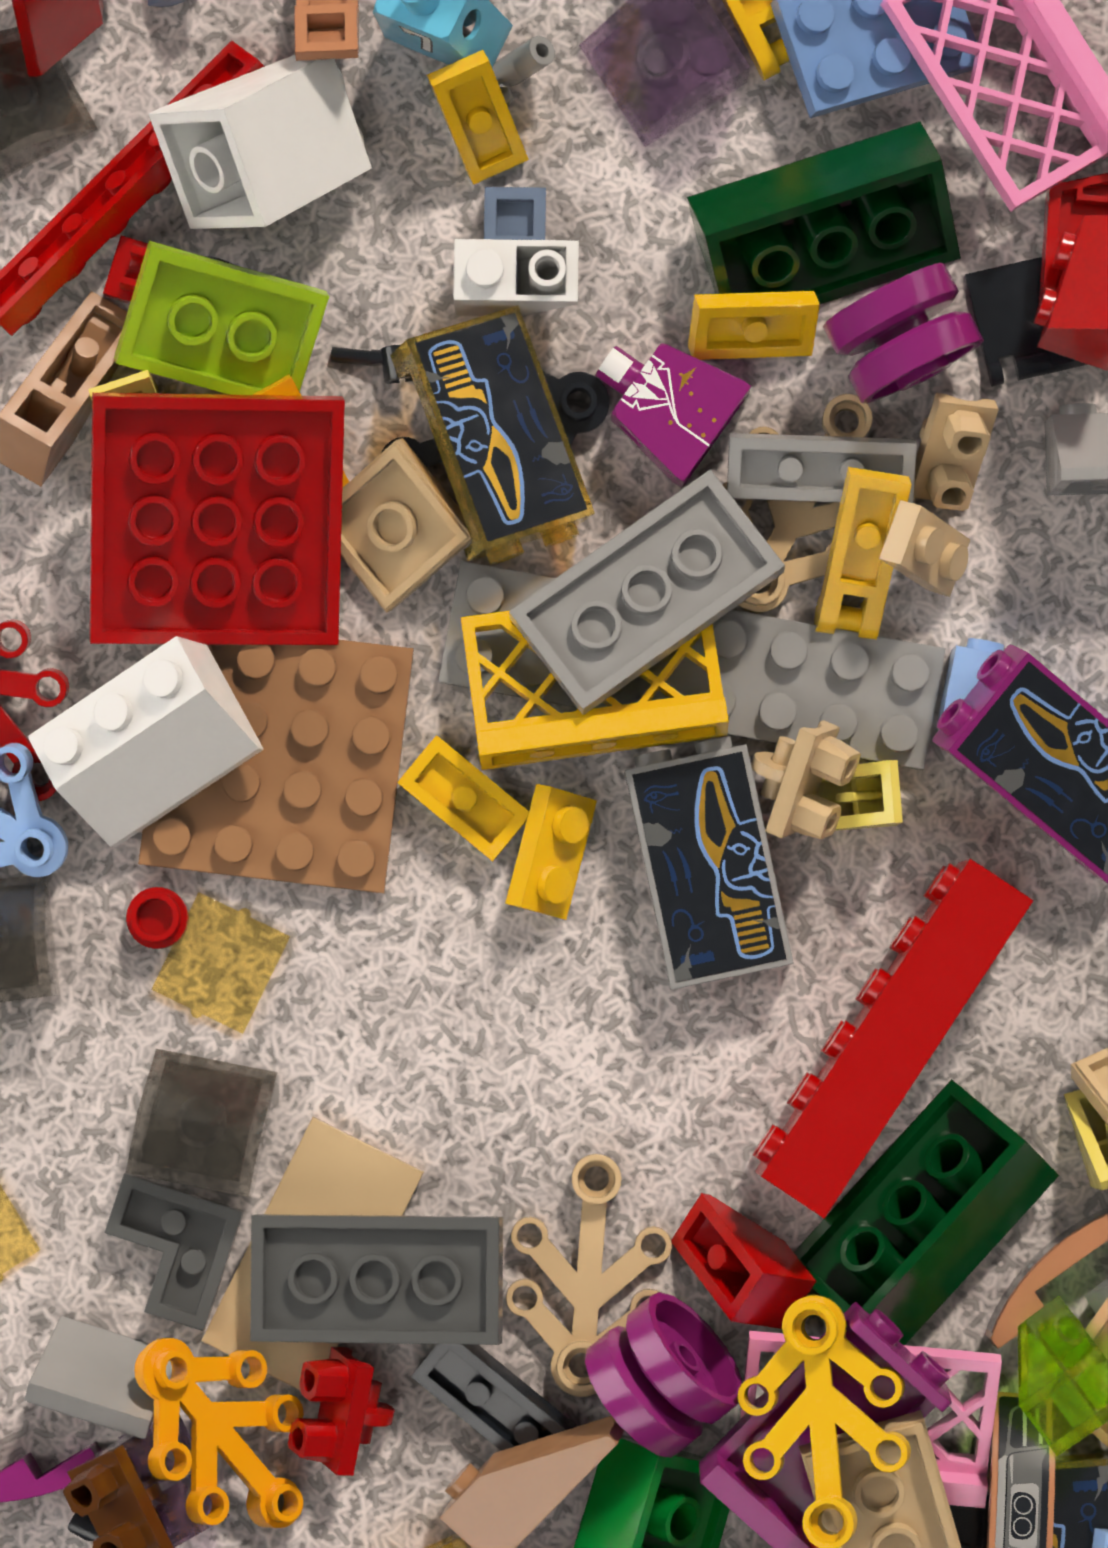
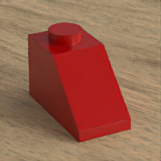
M701 1193L671 1239L674 1247L731 1322L782 1329V1321L787 1309L798 1299L806 1297L816 1283V1280L784 1240L709 1194Z

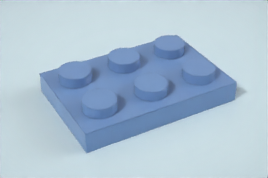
M773 0L770 3L809 118L930 84L882 8L881 2L883 0ZM911 0L903 5L915 25L937 31L942 3L932 0ZM952 6L946 34L976 42L966 10ZM926 42L933 51L934 44ZM943 47L940 65L948 77H953L971 71L975 55Z

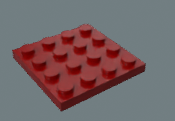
M92 392L90 644H165L178 636L202 644L339 645L344 398L342 396Z

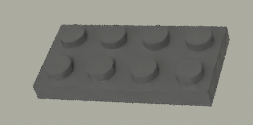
M251 1215L250 1341L502 1344L503 1217Z

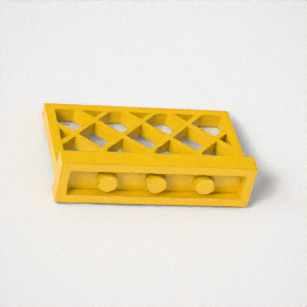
M509 611L461 617L482 770L728 736L729 720L722 689L713 623L677 648L676 654L658 677L649 670L639 675L650 683L651 686L638 702L621 704L610 696L602 702L607 707L593 708L585 715H582L579 709L560 713L542 700L557 681L551 673L535 693H532L507 674L527 648L535 653L510 620ZM502 629L519 641V643L498 668L478 653L475 632ZM700 637L702 639L704 657L692 649ZM686 656L706 671L709 693L684 696L668 685L666 681ZM480 667L492 675V678L484 688ZM500 682L528 701L515 719L488 723L485 701ZM658 691H661L663 694L669 697L665 699L652 700ZM535 708L539 709L541 712L546 714L542 716L529 717V715Z

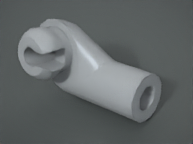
M535 36L494 63L492 69L508 107L514 99L510 87L520 84L553 62L555 50L547 38Z

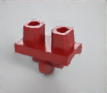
M331 1347L329 1359L306 1361L303 1363L299 1381L301 1395L309 1401L320 1402L317 1419L296 1418L291 1423L288 1447L300 1458L321 1462L336 1475L353 1476L359 1444L371 1443L374 1427L392 1425L395 1409L387 1403L379 1402L382 1383L372 1380L373 1366L352 1356L353 1351L348 1347Z

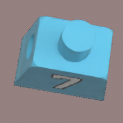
M377 0L373 9V14L385 38L448 65L480 50H484L493 67L513 27L511 22L489 0ZM475 23L472 32L464 38L463 26L467 27Z

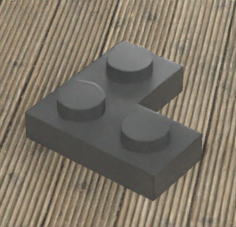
M126 1172L123 1175L105 1233L164 1252L144 1310L145 1313L204 1331L244 1211Z

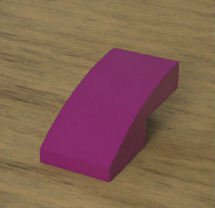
M96 1441L45 1473L41 1471L31 1452L0 1470V1502L38 1497L65 1488L71 1482L67 1471L101 1453L100 1446Z

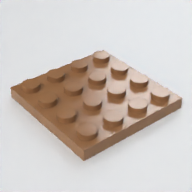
M339 640V645L205 644L211 651L264 750L143 829L138 864L385 894L414 648Z

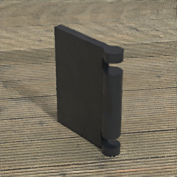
M1042 257L965 274L976 325L984 339L981 346L991 387L1004 384V375L999 359L1013 358L1018 381L1088 365L1037 347L1043 326L1033 322L1039 306Z

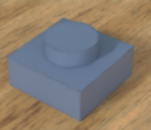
M485 187L484 239L545 240L546 188Z

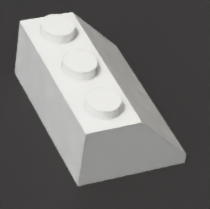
M178 636L27 736L57 792L110 847L114 848L264 750L208 646Z

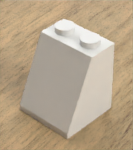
M295 55L149 113L190 229L266 227L372 169L364 146V136L356 123L345 91L344 78L336 65L335 59L296 61Z

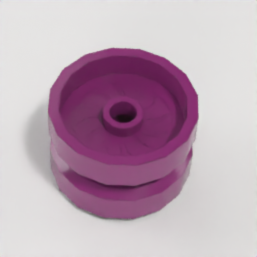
M944 263L924 267L880 287L842 309L823 325L836 354L853 356L877 347V349L857 361L848 375L862 404L880 400L927 381L949 368L954 362L963 358L984 342L970 313L954 311L929 320L950 306L959 292Z
M657 1292L650 1296L627 1315L626 1328L617 1326L609 1330L586 1351L585 1365L588 1376L602 1404L622 1429L638 1444L656 1455L672 1458L702 1434L703 1422L713 1424L739 1404L737 1394L743 1381L739 1368L727 1347L706 1321L691 1307L672 1295Z

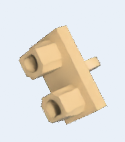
M944 393L935 394L929 417L922 422L919 432L921 443L915 463L914 498L931 500L936 508L964 511L969 508L975 483L999 410L995 400L981 399L968 401Z
M823 720L819 722L817 728H800L796 741L788 737H779L774 753L762 751L754 754L751 763L752 770L765 777L760 794L767 799L776 800L765 830L766 832L781 839L796 832L824 839L835 832L842 812L841 806L817 795L822 779L839 786L848 784L855 774L861 756L860 752L837 739L839 726Z

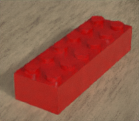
M971 858L958 862L956 867L951 863L947 866L943 865L935 875L923 895L932 902L921 919L914 916L913 918L909 917L889 946L898 955L887 971L875 968L867 978L855 1000L864 1005L852 1024L842 1020L837 1024L821 1049V1052L830 1058L817 1077L812 1073H805L787 1101V1104L795 1108V1111L783 1129L772 1124L752 1154L761 1161L755 1170L759 1176L824 1219L1034 901Z

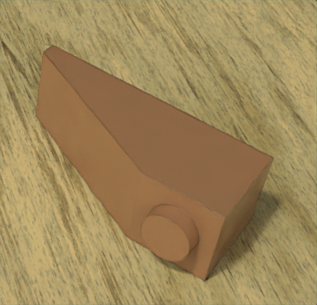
M93 291L89 293L0 412V463L42 487L72 446L92 412V400L88 389L109 383L119 366L115 362L114 355L127 311Z
M612 1416L493 1453L478 1470L469 1463L445 1489V1492L452 1499L443 1511L440 1519L472 1548H516L618 1444L625 1430L618 1425Z

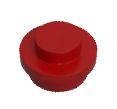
M152 887L141 891L132 899L127 909L126 922L130 934L138 943L152 949H164L176 944L184 936L189 923V913L184 900L177 893L163 887Z

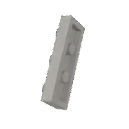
M729 433L727 491L733 499L841 502L848 467L909 476L912 485L908 502L913 503L917 443L915 439Z

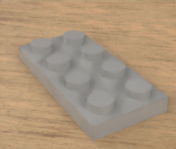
M710 469L510 610L509 618L582 715H585L783 574L785 565Z

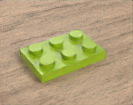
M149 241L114 359L116 364L141 371L148 370L152 374L229 395H253L289 374L300 392L330 296L327 291Z

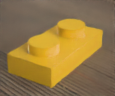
M480 50L427 74L455 146L473 185L529 160L484 50Z
M814 291L694 295L688 340L690 354L699 360L812 356L820 307Z
M437 735L397 782L492 862L527 821L529 811Z
M536 784L505 904L567 920L597 800L555 787Z

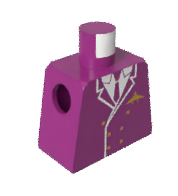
M664 343L657 347L645 365L618 346H615L595 374L596 377L623 395L611 413V421L681 489L738 411L751 389V385Z

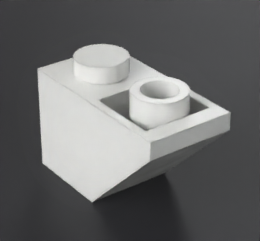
M455 239V316H505L515 313L516 316H524L577 305L579 241Z

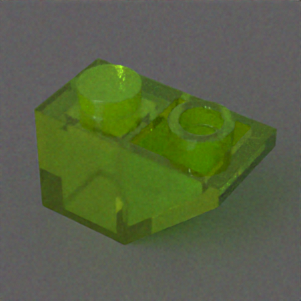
M1059 1295L1018 1326L1019 1406L1057 1457L1108 1421V1359Z

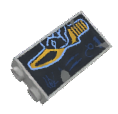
M731 736L696 743L694 745L697 755L672 760L670 749L638 755L634 757L636 768L624 771L670 990L794 964L747 744L733 747Z

